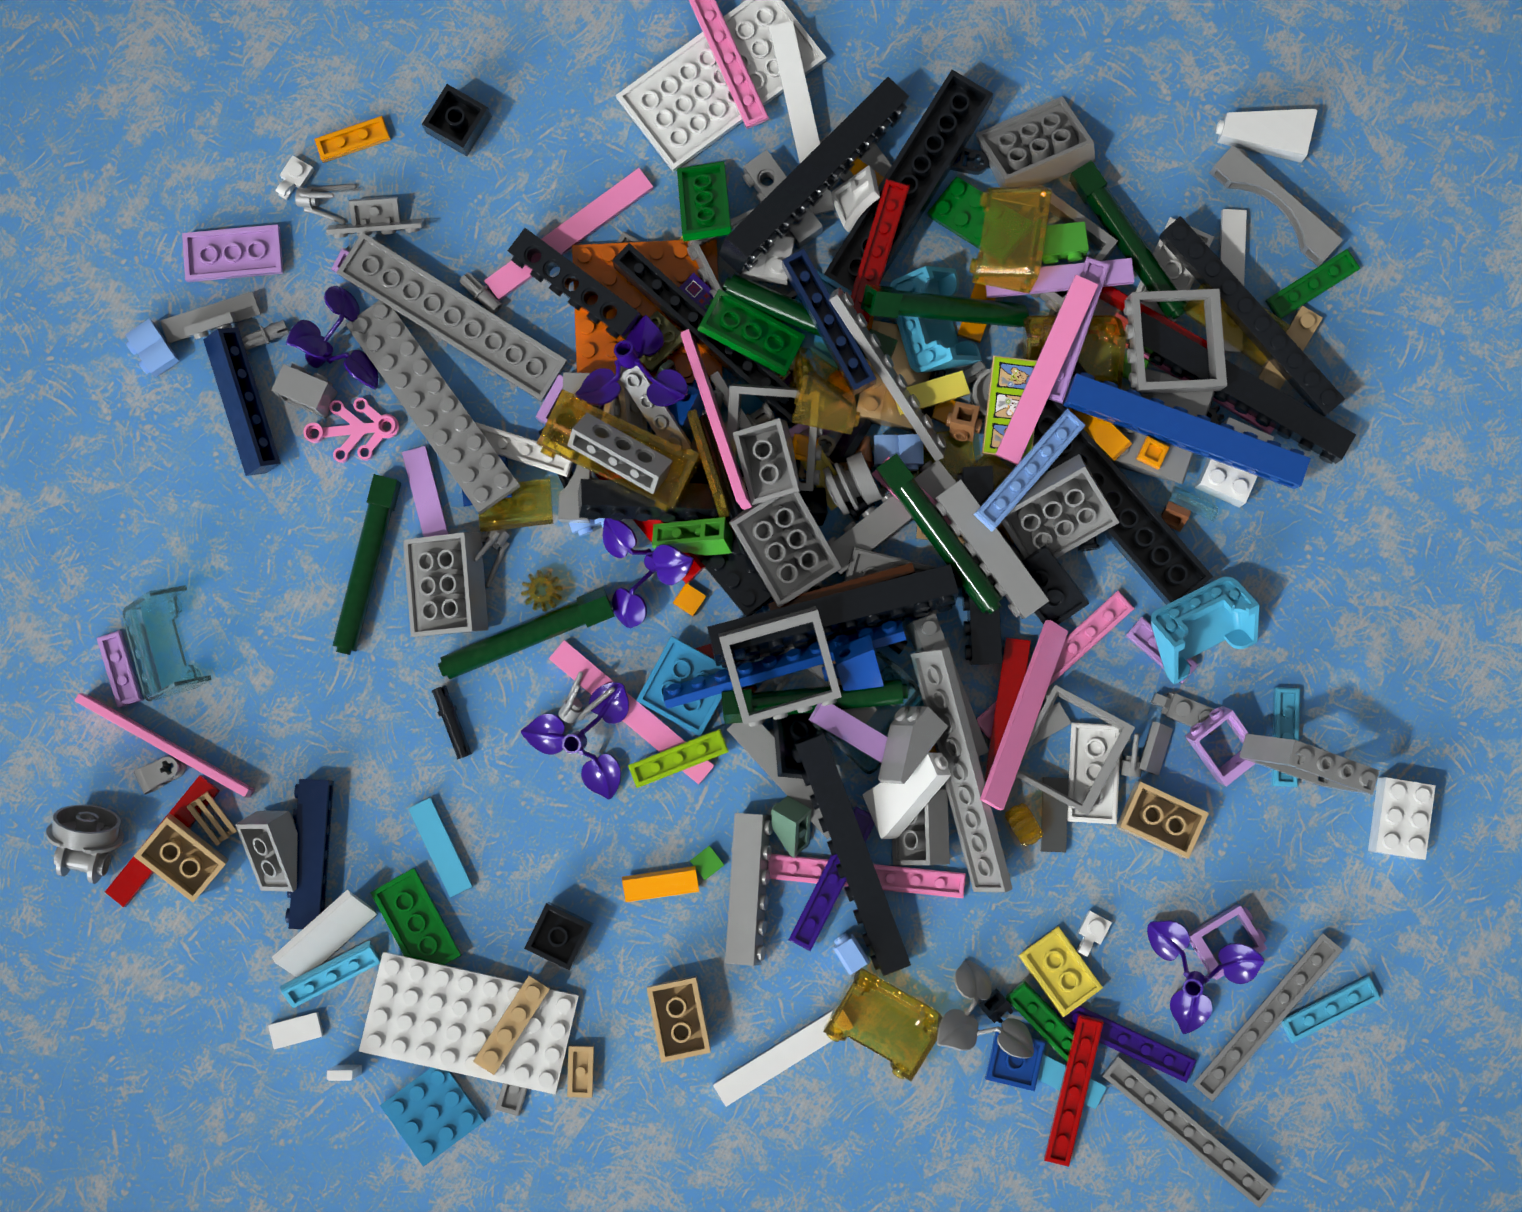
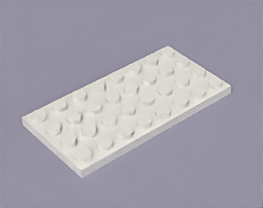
M745 0L723 16L763 106L783 93L769 26L793 21L805 76L826 61V56L782 0ZM703 32L616 95L617 100L673 172L743 122Z
M383 952L359 1052L556 1095L579 995L550 989L501 1066L493 1075L474 1063L473 1060L523 985V982Z

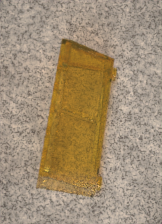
M563 389L536 443L542 448L541 453L551 458L558 455L655 501L654 506L666 512L669 508L672 510L676 509L701 461L699 453L689 448L683 450L682 446L675 445L598 409ZM586 413L595 416L673 460L667 479L654 494L567 446L572 428Z

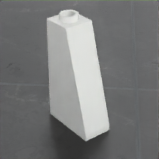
M1317 110L1228 112L1223 120L1219 119L1215 132V134L1219 135L1217 143L1228 146L1234 145L1237 148L1302 163L1308 154Z
M928 753L905 784L879 783L862 794L881 839H896L949 779L951 773L948 768V762L942 753Z

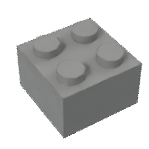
M293 363L291 367L285 364L282 365L271 390L283 401L324 418H327L330 411V403L335 400L338 393L332 387L333 383L328 381V378L317 373L311 376L310 373L306 372V369Z

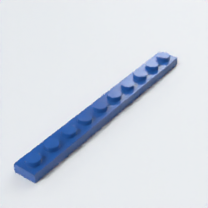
M901 620L888 621L878 627L864 628L857 633L840 635L833 640L827 641L832 661H835L833 654L835 648L867 635L871 636L874 649L906 640ZM815 642L809 647L791 649L787 653L778 656H767L763 660L753 663H743L736 667L741 687L818 666L824 664L819 644ZM722 669L712 675L698 676L691 681L681 684L674 683L667 688H663L664 703L666 709L721 694L722 692L731 691L733 686L728 670Z

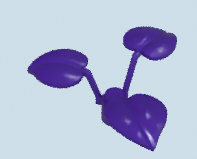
M331 286L325 291L324 300L328 308L333 313L338 314L339 318L325 337L321 336L320 329L313 322L300 320L290 330L286 345L296 347L305 352L307 363L314 368H319L326 361L331 364L335 360L346 358L344 366L349 374L366 386L376 390L378 387V370L366 353L354 350L351 355L343 353L332 356L333 347L327 341L344 320V317L354 322L358 318L357 315L360 314V309L356 299L350 292L342 287Z
M645 315L633 327L626 340L618 342L614 347V353L618 359L614 362L616 365V375L607 368L597 369L586 377L575 395L583 402L592 405L610 403L621 392V386L617 382L620 379L621 366L631 369L637 365L652 382L647 388V397L656 406H669L684 399L688 393V386L684 377L677 371L664 369L655 379L640 362L639 358H642L643 355H654L661 349L664 343V336L661 330Z
M605 518L602 534L603 543L606 550L612 556L624 558L628 552L631 555H646L644 564L649 572L630 589V592L621 587L615 591L612 598V607L616 617L624 626L631 629L641 624L647 616L646 603L640 595L634 594L636 589L656 571L659 580L666 585H674L680 582L690 570L694 558L668 544H661L654 551H651L649 548L646 550H634L632 548L636 546L637 538L633 530L621 520Z
M620 682L607 683L592 693L589 705L611 687L615 688L613 693L591 710L593 713L598 714V716L580 732L576 731L563 735L565 732L564 722L557 715L551 713L538 716L521 730V734L526 741L544 754L554 755L564 749L569 754L578 752L580 756L584 755L592 758L582 767V781L589 790L608 800L615 795L621 781L620 765L610 754H603L597 758L596 755L585 751L584 748L587 745L585 733L602 718L609 724H616L625 719L629 711V700L625 686Z
M1165 920L1152 921L1147 927L1149 942L1159 957L1167 961H1173L1177 958L1178 954L1181 955L1184 969L1183 975L1186 979L1183 989L1177 991L1171 997L1170 1010L1183 1034L1198 1029L1209 1019L1213 1009L1212 1001L1209 996L1202 993L1206 983L1214 975L1224 969V975L1229 981L1235 984H1245L1257 976L1265 962L1262 955L1254 948L1241 943H1231L1224 946L1218 953V958L1222 964L1218 965L1207 976L1198 971L1189 972L1186 954L1183 950L1190 944V935L1185 926L1176 921Z

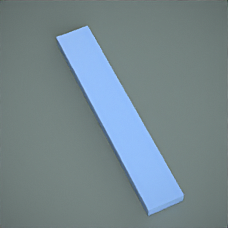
M1066 409L973 515L991 532L995 530L1085 427V424L1069 409Z

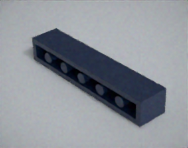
M803 248L783 259L782 268L852 394L856 395L876 384V377L851 332L829 300L830 294L805 249Z
M239 328L216 329L203 341L245 476L266 474L280 465L281 462Z
M299 779V784L295 785L294 796L295 799H298L297 809L295 808L293 811V819L298 833L297 889L293 892L287 891V897L291 898L290 908H287L285 915L286 923H289L288 929H304L325 910L334 781Z

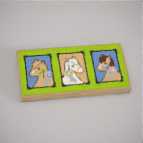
M993 355L981 454L996 456V451L1037 362L1036 360ZM1035 428L1021 459L1033 447Z

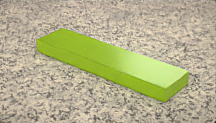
M718 729L632 763L628 767L636 788H640L726 754L729 751L721 730Z

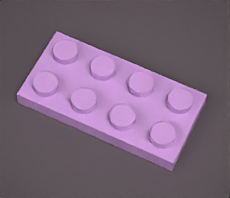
M278 224L182 233L185 280L187 282L283 274L281 232Z

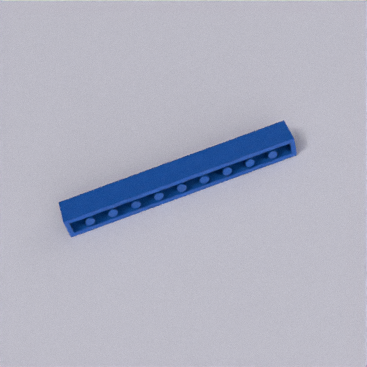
M1088 373L1076 374L1072 378L1063 403L1065 407L1286 487L1296 489L1302 486L1311 458L1304 456L1305 453L1301 450L1293 448L1287 450L1282 448L1281 444L1276 441L1267 440L1265 442L1257 439L1258 436L1254 433L1237 432L1233 426L1225 423L1215 424L1207 416L1197 415L1196 417L1188 414V410L1182 407H1168L1160 399L1150 398L1149 400L1141 397V393L1135 390L1128 389L1124 391L1118 389L1117 384L1109 381H1104V383L1094 380L1095 377Z

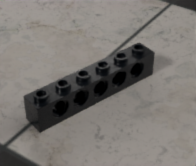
M524 228L507 250L513 256L512 262L522 269L524 266H527L532 270L530 273L532 277L540 283L543 280L551 284L549 289L559 297L562 294L569 298L568 303L578 311L582 307L588 312L586 317L597 325L600 322L606 325L605 331L615 339L620 336L626 340L633 327L643 318L636 309L528 229ZM536 253H541L540 260L532 263V256ZM554 267H560L559 274L551 277L550 271ZM579 281L578 288L574 291H569L570 283ZM592 295H598L597 302L593 305H588V298ZM617 309V315L613 319L606 318L609 310Z

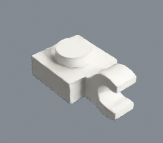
M292 155L280 174L284 181L276 189V192L279 193L278 195L288 200L295 187L305 186L313 174L314 168Z
M1088 911L1077 932L1084 937L1076 951L1087 957L1094 942L1101 945L1112 922L1092 911Z

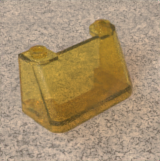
M1043 186L988 187L986 192H982L980 206H983L985 216L979 253L976 259L972 258L969 273H973L972 283L1030 293L1040 273L1052 194L1051 188Z
M1057 315L1028 316L1024 319L1023 359L1037 361ZM1093 315L1078 358L1085 371L1095 377L1094 380L1102 383L1104 381L1113 382L1118 385V389L1122 387L1126 334L1120 318L1111 315Z
M800 347L789 384L790 388H797L794 401L796 408L792 416V422L852 434L853 426H858L860 412H857L855 397L844 377L811 349Z
M861 968L852 974L823 1032L835 1042L845 1041L849 1037L889 1060L892 1073L896 1077L912 1081L937 1041L942 1016L927 1004Z

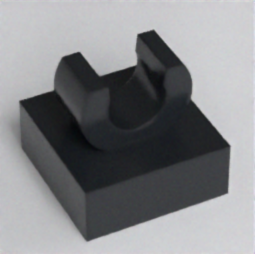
M997 988L991 993L989 999L982 1001L978 1005L994 1023L996 1021L1002 1023L1001 1016L1007 1011L1010 1014L1013 1013L1012 1005Z

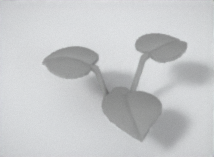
M964 960L956 970L955 986L963 997L973 998V1001L965 1013L959 1009H951L943 1016L938 1029L937 1045L967 1051L975 1046L979 1035L999 1032L997 1043L1004 1052L1017 1058L1026 1059L1032 1057L1034 1054L1032 1037L1026 1025L1020 1020L1008 1018L1003 1021L1002 1028L997 1026L978 1030V1022L974 1017L970 1016V1013L977 1005L978 999L985 1001L990 998L992 985L988 975L979 965L969 960Z

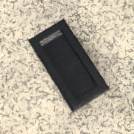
M867 418L852 419L829 458L834 463L847 462V457L854 455L872 423Z

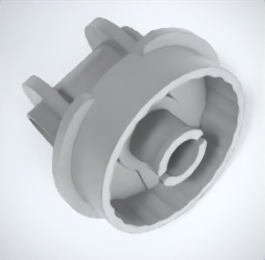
M71 805L57 810L53 815V822L46 829L47 840L52 845L57 846L53 859L57 875L64 877L70 870H78L87 873L88 882L96 884L102 876H105L111 862V854L108 852L120 847L124 841V833L120 829V817L109 809L94 805Z

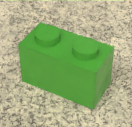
M1085 221L1036 226L1033 233L1037 262L1054 264L1058 260L1068 259L1069 262H1076L1082 260L1089 250Z

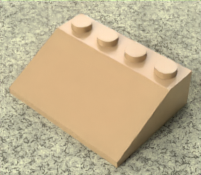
M874 320L872 330L898 340L891 359L894 363L893 369L897 375L901 374L904 377L907 387L929 381L931 371L918 373L911 369L898 325ZM866 359L876 377V384L860 392L855 419L867 418L873 424L913 431L914 428L905 415L900 416L895 399L870 361Z

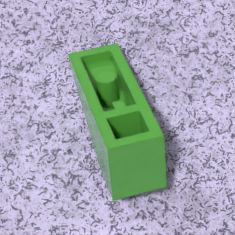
M725 517L653 524L652 547L655 549L661 544H668L681 552L709 556L732 553L733 531Z

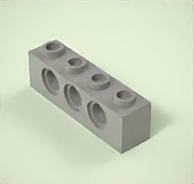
M765 150L743 166L744 175L742 177L750 188L753 186L758 192L756 196L760 203L787 177L768 150ZM771 178L774 182L770 186H765L761 183V180ZM810 208L806 210L807 213L801 219V222L799 224H792L790 231L785 235L786 237L794 238V244H796L798 249L819 236L823 231L822 224Z
M586 413L572 428L567 445L651 494H654L667 479L673 460L589 413Z

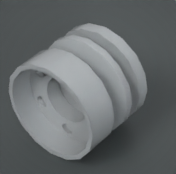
M861 451L847 457L848 470L844 471L838 462L834 463L838 473L835 476L829 466L823 468L825 484L834 504L838 506L844 516L850 513L846 504L851 501L855 511L859 509L857 498L860 496L867 505L882 499L879 488Z

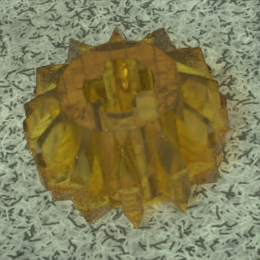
M537 570L536 579L532 574H529L528 578L532 582L522 583L529 590L522 591L521 595L525 597L530 596L525 600V604L530 605L534 602L532 608L534 611H537L541 604L543 612H547L548 603L552 608L556 607V604L552 601L554 598L562 600V596L556 594V592L562 591L563 587L560 585L555 586L560 579L558 577L551 579L552 573L550 571H547L543 578L542 571ZM546 585L548 587L545 590L547 594L545 596L540 594L538 597L539 590L537 588L539 586L545 588Z
M1026 804L1015 805L1005 813V818L1021 845L1025 847L1030 844L1033 845L1043 837L1042 829Z

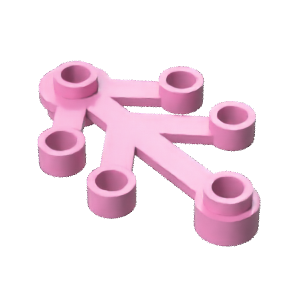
M360 397L354 401V409L359 413H365L374 421V423H363L348 411L340 400H334L330 403V411L334 415L342 417L350 425L322 428L317 423H309L305 426L303 434L311 443H319L326 437L350 435L344 444L333 452V457L337 462L345 463L349 459L350 451L367 433H374L367 444L360 446L357 450L359 458L368 461L373 457V450L383 438L389 439L398 433V420L390 414L380 415L369 406L366 399ZM365 402V407L358 409V403ZM341 404V410L335 412L333 410L334 406ZM391 423V429L385 431L383 429L384 425ZM314 430L319 431V435L316 438L311 436ZM364 449H369L367 457H362L361 455ZM344 451L345 457L338 459V453Z

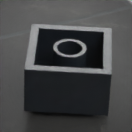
M446 84L423 121L422 126L428 135L468 156L492 116L487 106Z
M548 902L545 904L524 949L567 970H571L594 923Z

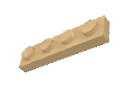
M1302 305L1285 332L1303 351L1323 317ZM1269 360L1258 376L1259 379L1278 390L1281 389L1286 380Z
M528 975L473 1062L495 1075L550 988Z

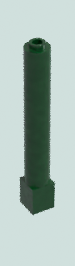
M1092 160L1073 171L1069 182L1083 202L1089 204L1107 232L1118 240L1117 246L1124 257L1132 258L1133 270L1149 292L1178 290L1108 190V183ZM1186 301L1156 302L1166 318L1173 317V319L1183 315L1186 312L1185 307L1188 305Z
M736 274L732 278L727 277L722 289L727 294L767 315L821 337L802 302ZM870 329L869 332L871 334L874 333L879 339L880 349L884 355L888 354L892 357L898 340ZM860 348V350H861V352L863 353L864 357H865L866 359H868V358L866 357V355L864 354V352L862 351V349Z
M866 284L861 309L871 316L891 318L908 316L1017 328L1023 327L1029 319L1027 307L1022 303L901 291L893 287Z
M896 453L877 467L876 471L892 493L896 495L946 565L951 564L953 574L982 613L987 611L991 614L1002 605L999 601L1003 598L915 481L914 476Z
M373 474L367 498L368 507L332 645L337 647L336 652L351 655V651H357L391 513L395 511L401 482L397 479Z
M604 587L577 597V602L440 657L441 662L438 663V667L442 676L453 679L585 624L588 628L615 617L613 607Z
M901 679L885 680L882 687L845 691L842 685H839L842 697L837 698V702L833 705L844 710L904 704L903 699H908L907 684H902ZM830 686L757 693H752V690L748 689L742 690L748 713L826 692L831 690ZM734 691L722 692L725 724L743 723ZM817 704L813 705L811 710L802 713L813 712ZM795 710V711L788 712V715H790V714H800V713H798V711Z

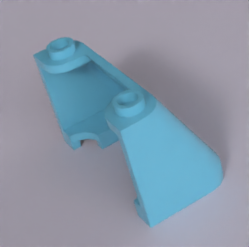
M924 266L895 279L889 287L901 291L952 296L959 288V280L956 269ZM898 316L896 318L907 359L913 371L924 373L972 365L982 361L979 349L974 342L963 341L959 343L953 321Z
M1232 577L1219 578L1157 609L1151 615V627L1165 674L1174 685L1189 676L1190 666L1186 661L1187 659L1225 640L1236 649L1248 648L1258 641L1259 604Z

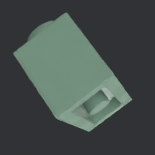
M786 796L780 803H776L771 810V827L789 855L795 858L809 845L811 809Z

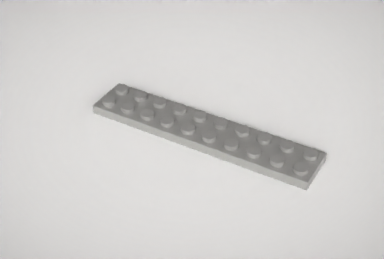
M363 232L336 272L342 278L541 402L553 386L558 374L560 375L568 362L565 358Z
M378 301L357 315L358 318L354 322L349 321L345 324L480 515L520 488L519 483L394 309Z
M946 647L912 653L911 658L924 706H928L948 726L935 743L937 753H942L946 758L951 776L945 782L973 892H1008L1013 889L1010 874L1005 862L1004 851L1000 843L998 828L995 824L991 806L980 800L985 786V779L981 771L979 756L972 737V730L967 718L966 707L962 699L950 649Z

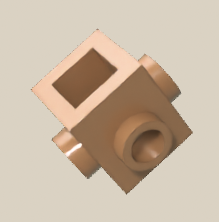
M956 401L953 413L949 412L946 427H950L949 437H953L958 441L973 442L975 434H980L983 419H979L980 406Z

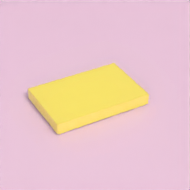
M1059 926L1018 955L1062 1018L1103 989L1100 982Z

